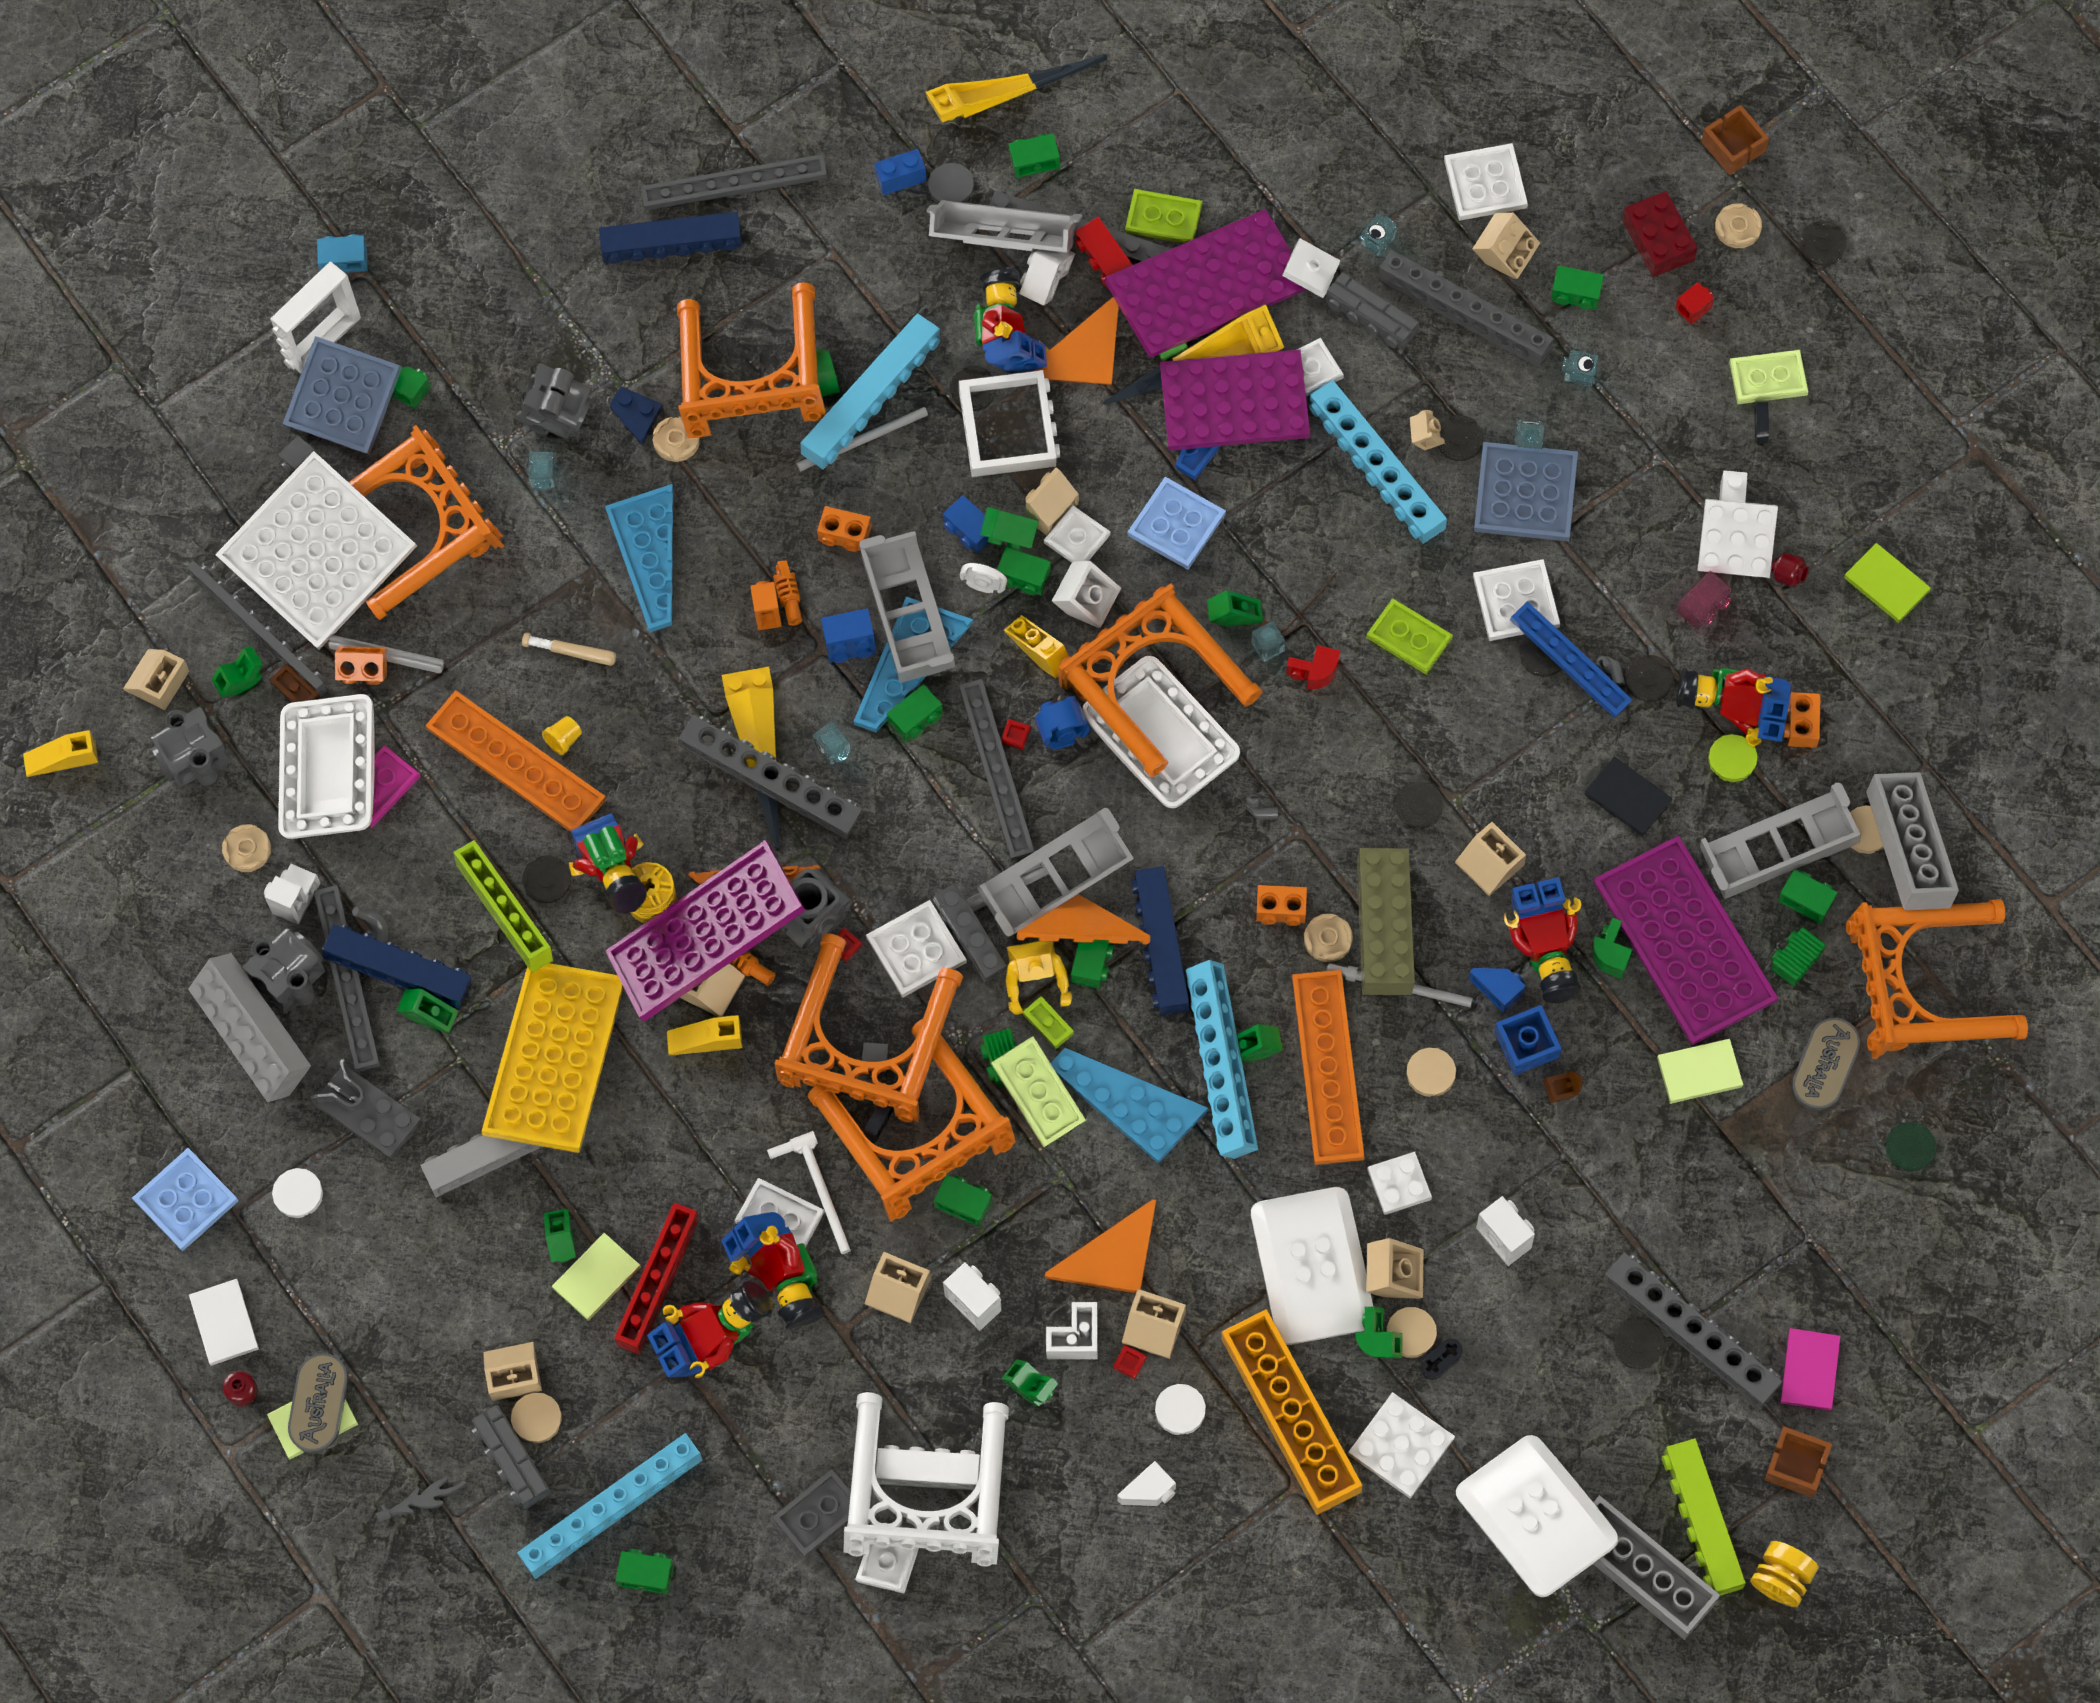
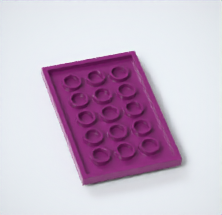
M1301 349L1160 362L1168 451L1310 438Z

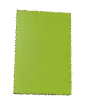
M1134 189L1125 233L1183 244L1195 239L1202 201Z
M1877 543L1844 576L1849 583L1898 623L1931 590L1926 583Z
M1392 598L1366 634V638L1427 675L1452 640L1453 635Z

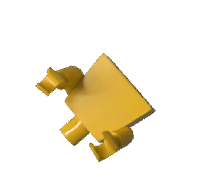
M1038 941L1007 947L1009 964L1006 974V987L1008 997L1011 999V1002L1008 1003L1009 1010L1013 1014H1023L1022 1007L1018 1001V980L1020 982L1039 980L1056 974L1057 986L1061 991V1007L1071 1004L1072 993L1071 991L1068 992V987L1070 986L1067 970L1060 956L1055 954L1053 941Z

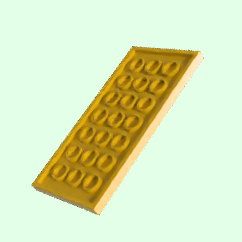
M550 963L533 973L527 967L483 1124L482 1136L580 1153L624 988L618 975Z

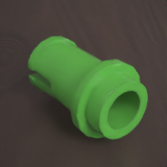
M1184 343L1159 354L1162 362L1188 349L1187 344Z

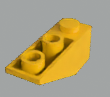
M1022 615L1004 629L1005 633L1042 670L1055 679L1058 677L1060 662L1069 656L1062 643Z
M90 730L64 735L23 754L27 777L99 763L96 743Z
M738 1015L711 1018L667 1031L669 1055L743 1048L741 1024Z

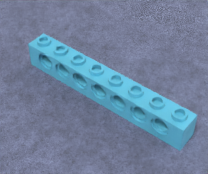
M1334 380L1312 393L1309 405L1312 414L1315 417H1320L1326 431L1329 434L1333 433L1338 439L1339 447L1351 455V460L1356 468H1361L1365 472L1369 484L1378 488L1383 501L1386 504L1390 503L1394 508L1397 518L1400 521H1405L1409 526L1408 529L1415 539L1418 538L1424 544L1445 530L1447 518ZM1337 409L1339 412L1330 413L1328 410ZM1344 426H1350V427H1352L1353 429L1347 431V430H1344L1342 427H1344ZM1364 443L1367 446L1365 448H1360L1357 446V444ZM1376 460L1381 462V464L1373 465L1370 462ZM1393 478L1395 482L1389 483L1385 479ZM1402 495H1406L1410 499L1402 500L1399 497ZM1422 513L1424 517L1417 518L1413 514Z
M1208 960L1186 969V982L1190 990L1191 1008L1195 1017V1031L1200 1044L1199 1053L1204 1066V1078L1207 1082L1208 1101L1212 1109V1123L1216 1131L1217 1148L1221 1156L1235 1159L1258 1150L1224 964Z
M683 1434L518 1551L520 1559L534 1579H537L702 1461L700 1452L687 1434Z

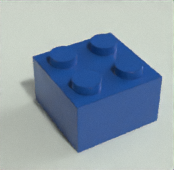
M868 608L821 618L829 663H843L855 657L867 658L876 653L874 633Z
M1542 1005L1496 1023L1494 1033L1514 1076L1560 1058L1562 1048Z

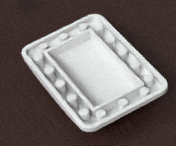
M1153 656L1141 658L1118 676L1114 682V693L1121 708L1169 761L1161 773L1155 777H1149L1144 771V766L1088 702L1083 705L1082 710L1088 724L1142 784L1168 808L1181 806L1234 764L1240 756V749L1237 743L1171 672ZM1108 685L1103 688V691H1104L1107 695H1108Z
M358 694L287 704L282 709L280 715L278 828L283 837L295 839L361 831L370 825L374 798L375 742L373 701L369 696Z
M1332 1187L1255 1203L1251 1209V1219L1273 1322L1285 1344L1293 1345L1365 1331L1362 1324V1316L1365 1313V1307H1373L1371 1293L1366 1292L1367 1274L1348 1193L1343 1188Z
M1528 1435L1523 1437L1457 1486L1456 1496L1459 1502L1536 1596L1547 1597L1614 1549L1618 1543V1535L1612 1525L1537 1436Z

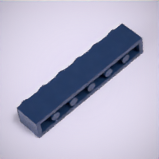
M738 212L599 228L603 262L617 264L626 260L641 261L644 258L652 257L661 259L670 255L686 256L696 252L710 253L714 250L722 249L731 251L742 247Z
M1164 866L1136 870L1135 879L1131 880L1133 894H1138L1139 902H1135L1137 917L1142 916L1143 924L1139 925V929L1151 936L1150 943L1147 944V947L1143 948L1145 962H1150L1151 970L1147 971L1149 984L1154 985L1156 992L1152 993L1153 1007L1159 1009L1160 1015L1189 1011V1000Z
M333 924L322 949V957L325 960L403 989H423L460 1010L471 986V975H468L463 969L449 968L439 960L432 959L431 961L423 958L418 952L404 951L394 943L380 942L370 934L365 933L362 935L356 933L346 925L338 926Z

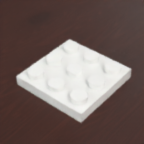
M1513 143L1444 156L1459 221L1527 208L1528 203Z
M1705 499L1697 570L1770 578L1778 506Z
M1544 559L1473 573L1489 641L1524 635L1510 621V618L1527 601L1556 628L1560 627Z
M930 900L866 934L867 940L902 998L936 980L940 968L956 969L967 963L966 958Z
M1392 1392L1352 1446L1348 1455L1411 1499L1452 1443L1455 1436Z

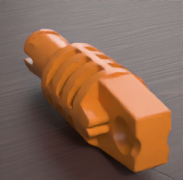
M787 560L778 561L775 567L777 575L773 577L779 602L785 608L788 624L795 626L802 622L798 605L800 595L794 572L790 573Z
M745 952L730 963L743 975L753 976L766 986H769L775 978V973L761 965L758 958L749 952Z

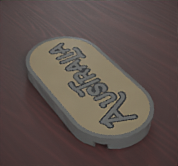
M1828 1018L1819 1022L1811 1033L1792 1081V1090L1797 1101L1809 1110L1820 1111L1835 1105L1841 1096L1860 1048L1859 1034L1848 1021L1840 1018Z
M319 1353L310 1356L301 1364L297 1373L288 1422V1434L296 1447L306 1453L314 1454L326 1450L330 1445H333L339 1435L348 1386V1373L343 1362L331 1354Z

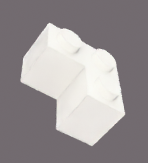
M1041 249L1032 252L1027 261L1029 265L1028 271L1024 273L1020 280L1022 287L1019 294L1041 305L1050 302L1053 299L1059 280L1068 274L1075 253L1072 251L1066 253Z
M290 864L288 870H284L280 878L275 876L274 880L269 882L265 888L264 897L272 914L298 925L314 896V891L318 889L320 881L316 874Z
M1072 1302V1327H1046L1047 1359H1098L1097 1302Z

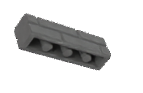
M1344 272L1339 275L1326 292V301L1331 309L1335 311L1341 310L1351 322L1355 324L1359 322L1365 326V329L1371 335H1379L1385 339V343L1391 348L1395 349L1397 347L1400 350H1404L1419 330V321Z
M956 883L934 895L933 901L950 929L954 930L953 934L976 971H980L979 975L983 982L986 983L1003 973L1007 965Z
M499 1405L493 1406L472 1420L475 1427L471 1431L478 1442L482 1440L485 1442L488 1448L484 1452L491 1464L496 1461L500 1467L496 1472L503 1484L509 1482L513 1490L509 1493L516 1505L521 1503L527 1509L551 1494L549 1487Z

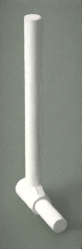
M811 1131L790 1139V1142L768 1149L767 1152L770 1159L791 1151L804 1155L841 1254L850 1252L847 1239L812 1151L818 1144L814 1132Z

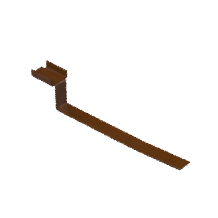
M1337 571L1332 576V578L1327 582V584L1322 588V590L1316 595V597L1304 608V610L1292 621V623L1282 633L1276 630L1270 623H1268L1265 620L1255 630L1256 633L1254 634V636L1256 637V639L1268 627L1271 628L1278 636L1281 637L1289 629V627L1301 616V614L1313 603V601L1321 594V592L1326 588L1330 581L1335 577Z

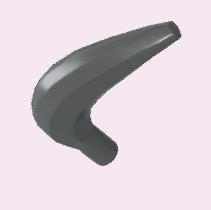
M355 907L352 911L353 916L367 921L372 935L378 941L388 942L389 929L385 917L376 910Z

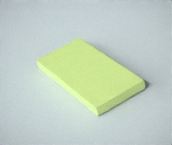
M1034 1036L991 1062V1065L1043 1147L1086 1121Z

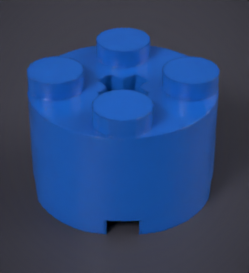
M1075 696L1067 697L1063 701L1056 703L1049 701L1040 706L1041 711L1036 715L1035 723L1046 748L1048 745L1050 749L1065 748L1075 744L1074 739L1078 736H1081L1083 739L1088 735L1090 727Z

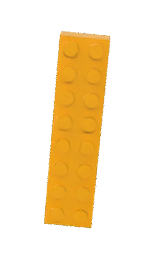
M1267 1309L1222 1331L1221 1340L1316 1516L1362 1493L1363 1485Z

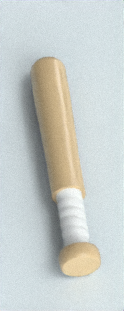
M524 633L522 639V646L529 647V645L549 649L551 652L608 666L614 665L616 661V654L604 649L558 640L551 641L532 637L530 633Z

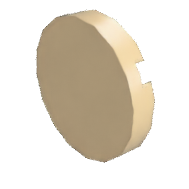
M1742 203L1724 207L1715 221V232L1719 240L1733 248H1745L1753 245L1759 238L1762 230V221L1758 212Z
M678 416L679 418L669 417L658 423L653 432L655 451L667 461L680 462L687 460L695 454L699 447L700 438L688 439L680 416Z
M1861 806L1852 810L1850 814L1861 836L1859 844L1851 848L1865 854L1882 850L1884 846L1871 806Z
M252 824L240 825L233 828L226 839H224L222 853L226 862L233 869L241 872H252L261 868L268 861L271 854V843L267 833Z
M1321 914L1314 917L1304 932V945L1308 953L1315 959L1323 962H1335L1342 959L1350 951L1353 942L1352 930L1348 922L1334 914Z
M1438 1048L1419 1050L1411 1057L1407 1064L1409 1085L1415 1092L1423 1096L1443 1095L1451 1089L1455 1081L1456 1067L1453 1059L1446 1052Z
M1406 1307L1398 1310L1390 1318L1386 1328V1332L1403 1333L1402 1356L1407 1358L1422 1356L1433 1347L1437 1337L1436 1324L1433 1318L1426 1311L1416 1307Z
M544 1393L525 1395L516 1402L512 1409L511 1423L513 1429L526 1442L540 1444L549 1441L557 1434L562 1422L559 1405L552 1397Z

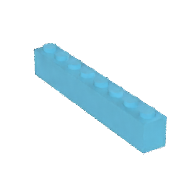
M917 313L800 443L801 455L821 469H824L828 464L834 463L840 450L850 445L857 431L861 432L867 425L868 419L881 410L883 402L887 398L891 399L894 396L897 387L901 382L905 383L909 379L911 371L924 362L927 353L937 348L940 343V328Z

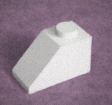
M1154 1461L1117 1495L1118 1502L1121 1505L1158 1506L1162 1501L1165 1504L1175 1495L1176 1483Z

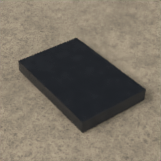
M1615 756L1584 793L1642 837L1673 799Z

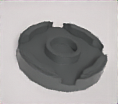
M956 163L943 164L930 174L928 180L929 194L936 203H939L941 200L966 203L974 191L973 176L963 165Z

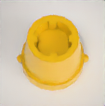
M565 716L551 727H547L542 731L543 739L558 755H564L582 734L579 725L569 716Z

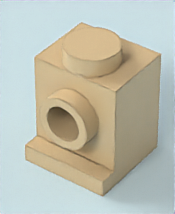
M1424 410L1419 412L1418 415L1410 417L1411 439L1414 445L1423 450H1428L1445 444L1444 439L1440 437L1441 425L1439 419L1433 416L1432 411Z

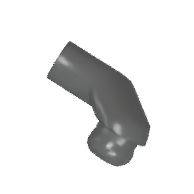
M1600 656L1596 661L1597 667L1611 675L1612 681L1617 686L1625 685L1621 664L1608 656Z

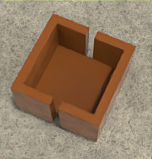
M1739 105L1724 115L1723 120L1719 118L1704 128L1701 143L1725 171L1731 175L1745 166L1747 159L1751 162L1765 153L1769 137L1747 111Z
M1783 1426L1764 1481L1813 1498L1832 1444Z

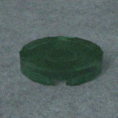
M1906 1122L1892 1129L1887 1137L1885 1150L1888 1159L1894 1166L1904 1169L1903 1171L1914 1172L1920 1171L1930 1164L1935 1155L1936 1143L1930 1130L1922 1124Z

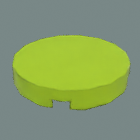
M1731 734L1722 736L1714 742L1710 748L1708 761L1710 769L1720 779L1738 782L1743 781L1753 773L1758 756L1756 748L1750 746L1746 738Z

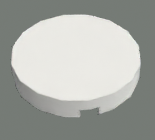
M976 563L965 564L961 568V580H967L966 584L975 590L985 593H993L994 590H998L997 592L1001 593L1006 588L1007 578L996 569Z
M295 1168L286 1171L278 1177L274 1183L272 1195L274 1203L281 1213L292 1218H302L316 1211L322 1201L323 1190L315 1174L307 1169Z
M1176 1384L1167 1387L1160 1393L1156 1401L1155 1413L1158 1423L1164 1430L1174 1435L1189 1434L1201 1426L1205 1418L1206 1405L1203 1396L1195 1388L1189 1385Z

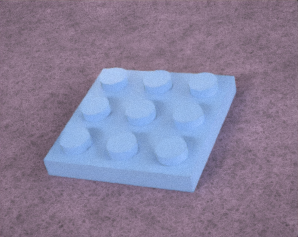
M1165 477L1127 533L1132 539L1189 570L1225 517L1226 510Z
M189 1148L132 1197L134 1202L182 1252L238 1202L234 1194Z

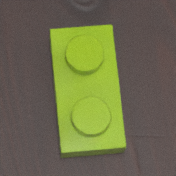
M1042 996L1023 1011L1024 1017L1055 1050L1074 1035L1071 1027Z

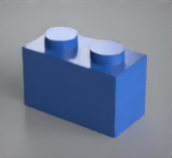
M918 149L874 163L875 176L883 195L927 181L926 169Z
M962 495L943 513L944 528L952 535L955 533L965 548L968 550L972 549L976 553H979L989 543L987 542L989 537L980 535L985 514Z

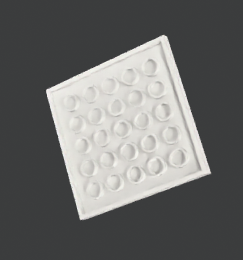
M313 451L216 553V556L320 650L417 545Z

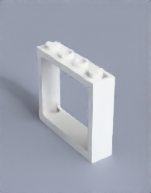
M330 261L270 319L273 325L272 331L277 336L276 341L281 347L280 352L285 358L284 363L289 369H296L299 373H302L315 336L336 343L361 319L348 276ZM332 293L337 308L296 346L291 331Z
M1043 370L959 381V395L972 477L1056 467V459L1060 457L1059 444H1054L1053 436H1057L1056 423L1051 422L1050 414H1053L1052 400L1047 399L1046 392H1050L1049 379L1044 378ZM1037 384L1048 453L980 461L970 392Z

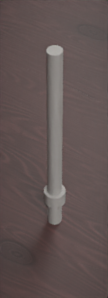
M920 408L854 437L847 448L843 447L838 455L928 416L926 408ZM808 459L796 463L800 472L816 465Z
M1328 964L1327 971L1341 970L1342 977H1345V980L1355 982V980L1362 981L1361 971L1357 967L1348 966L1347 968ZM1414 984L1412 994L1470 1008L1473 999Z

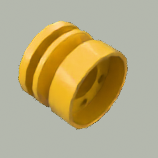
M645 862L632 868L635 876L640 878L648 892L642 906L635 912L630 913L636 920L644 924L678 900L672 875L665 867L658 863Z
M1771 1541L1763 1556L1764 1561L1768 1565L1759 1564L1756 1569L1758 1573H1754L1750 1582L1770 1599L1790 1607H1798L1802 1600L1800 1596H1804L1807 1591L1801 1583L1810 1584L1819 1566L1802 1551L1782 1542Z

